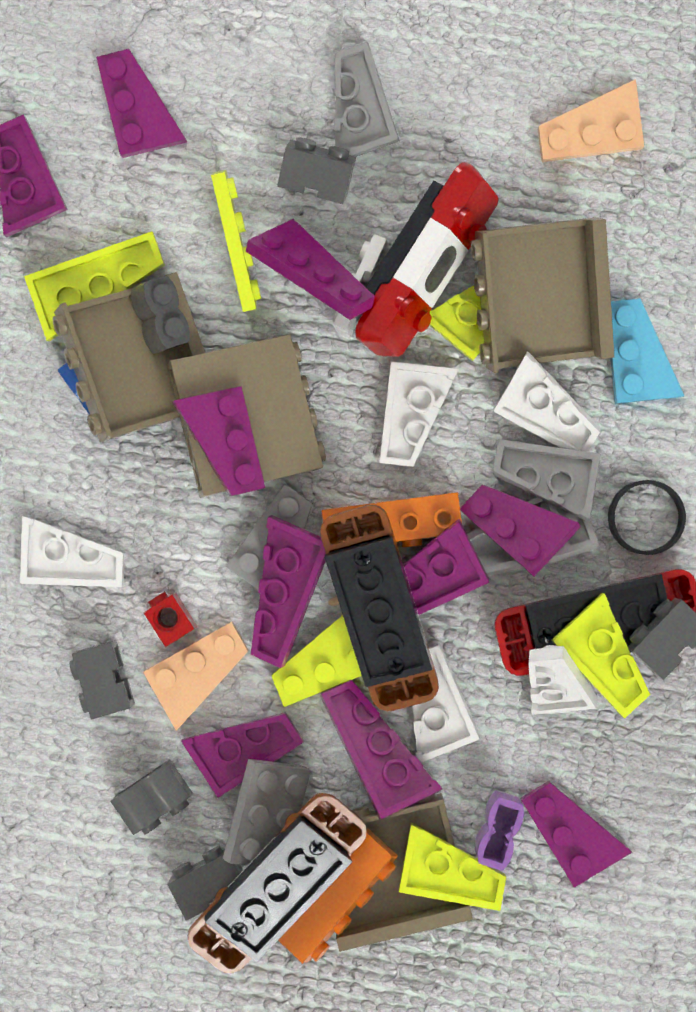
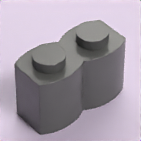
M167 275L143 282L132 288V305L137 316L143 321V337L147 347L153 354L189 342V325L183 313L178 309V293L174 283Z
M169 759L114 796L110 802L133 835L139 831L146 835L161 824L159 820L161 816L168 812L174 816L189 805L187 799L193 792Z

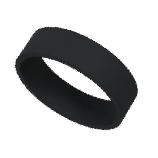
M654 480L636 481L624 486L614 496L608 510V525L614 539L623 548L636 554L655 555L670 549L680 539L686 524V511L680 496L670 486ZM642 484L654 485L666 491L674 500L678 511V524L671 539L663 546L649 551H641L628 545L619 535L615 525V510L619 500L628 490Z

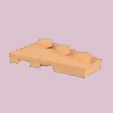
M636 79L539 125L538 137L541 161L548 162L642 150L644 148Z
M233 621L143 672L176 731L249 651Z

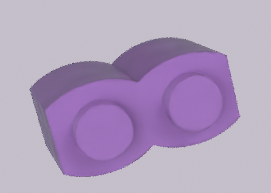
M495 790L488 799L485 808L486 823L480 828L475 840V853L479 864L501 871L509 864L514 849L513 837L519 831L524 818V807L519 797Z

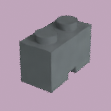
M298 137L296 141L290 140L285 147L277 187L302 194L305 191V187L318 191L317 198L343 204L348 194L356 157L349 155V151L341 147L330 146L329 149L318 147L316 142L311 139Z
M674 598L672 601L666 599L653 613L656 618L648 626L643 624L638 627L629 638L632 643L628 646V649L662 680L683 660L678 654L685 647L689 646L691 649L696 647V613L682 599Z
M116 640L72 653L73 660L69 662L70 670L74 680L80 681L83 693H79L80 704L84 713L89 712L91 720L130 709L135 705L128 678L121 680L118 669L124 666Z
M220 846L202 855L204 860L194 865H191L190 861L186 862L172 871L173 876H171L167 886L186 921L203 913L210 906V903L213 902V899H215L216 893L221 888L228 887L243 871L240 864H231L223 859L225 849L222 850Z

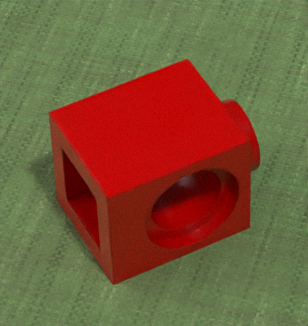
M164 591L148 602L151 608L144 612V615L165 648L198 627L177 593L168 597ZM164 608H172L176 611L178 620L174 626H167L162 622L160 616Z

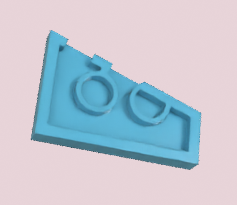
M641 299L611 301L614 358H610L615 404L684 397Z

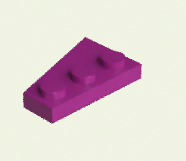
M130 49L96 57L122 158L187 143L186 138Z
M24 114L0 125V205L3 212V235L6 238L68 210Z
M242 386L178 399L172 402L189 427L192 436L199 443L208 458V462L229 496L265 488Z
M483 484L460 508V511L533 577L581 527L579 522Z
M284 712L184 738L181 742L217 798L243 782L248 759L274 762L302 744L304 740L287 713Z
M550 781L520 798L574 888L632 853L628 847L616 839Z

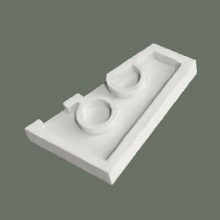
M376 234L373 235L371 242H364L358 258L362 262L357 273H352L365 287L381 264L388 247L387 239ZM336 311L333 326L337 333L350 339L360 315L349 320Z
M528 351L494 409L495 413L559 448L588 452L601 430L594 420Z
M391 361L379 463L407 467L414 466L458 369Z
M22 516L20 584L124 587V552L36 519Z
M441 644L429 648L439 682L437 695L428 702L413 706V724L417 747L416 757L421 763L480 740V734Z
M548 645L541 649L529 650L532 715L597 709V695L564 646Z

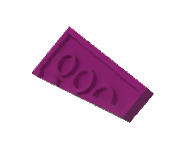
M294 219L248 240L247 253L347 319L351 320L372 308L375 296Z
M271 515L267 518L266 529H268L267 543L264 545L263 550L264 567L262 579L259 582L258 593H260L258 611H256L251 655L282 668L287 662L326 562V552L320 536Z
M460 519L403 564L418 615L489 583V577Z
M352 680L320 695L379 820L443 789L426 772L417 757L412 755L401 742V738L397 733L390 729L380 717V713Z

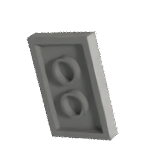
M248 759L223 856L225 861L231 864L249 865L285 827L288 816L301 810L311 773L309 768L299 765Z

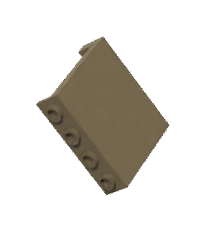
M592 217L475 231L476 240L471 241L472 258L478 263V275L474 276V289L476 295L480 296L481 310H477V324L479 330H483L484 344H480L479 351L481 362L483 365L486 364L488 370L493 373H499L500 368L519 366L527 351L539 363L593 356L599 359L614 358L606 219Z
M177 272L167 274V276L176 287L179 298L178 309L183 313L188 322L190 340L172 349L153 354L147 347L142 333L143 321L137 316L132 305V288L67 306L66 302L61 303L54 312L53 325L58 336H63L67 348L64 350L66 363L70 369L75 370L78 382H76L78 397L81 402H86L90 413L87 416L89 428L93 435L98 436L100 443L180 418L178 411L172 403L175 400L167 365L171 360L203 354L205 350Z
M291 334L175 359L168 363L167 368L175 400L242 386L264 482L323 468L322 461L326 460L323 443L316 439L314 428L318 426L317 417L314 409L308 407L306 395H309V385L306 376L300 374L298 362H301V353L298 343L292 342ZM179 412L199 497L203 498L225 492L226 490L208 462V458L197 440L192 436L189 427Z
M442 793L433 794L382 820H379L375 809L369 811L368 806L352 809L364 821L366 828H369L398 857L393 862L396 868L384 882L379 879L371 888L374 892L371 899L361 909L356 906L349 914V917L352 919L350 924L341 934H336L339 952L473 920L470 905L400 893L398 890L411 822L455 846Z

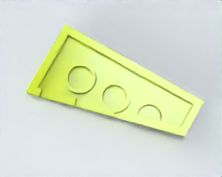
M227 170L215 172L211 175L242 310L243 312L254 310L257 306L256 300L261 299V293L257 279L251 280L248 267L254 266L252 255L246 252L247 246L243 247L241 233L246 232L242 212L235 211L233 199L238 198L234 177L228 178Z
M153 231L26 275L24 278L45 338L50 342L58 336L53 325V316H55L54 312L61 303L66 302L67 306L128 290L165 266L156 237Z

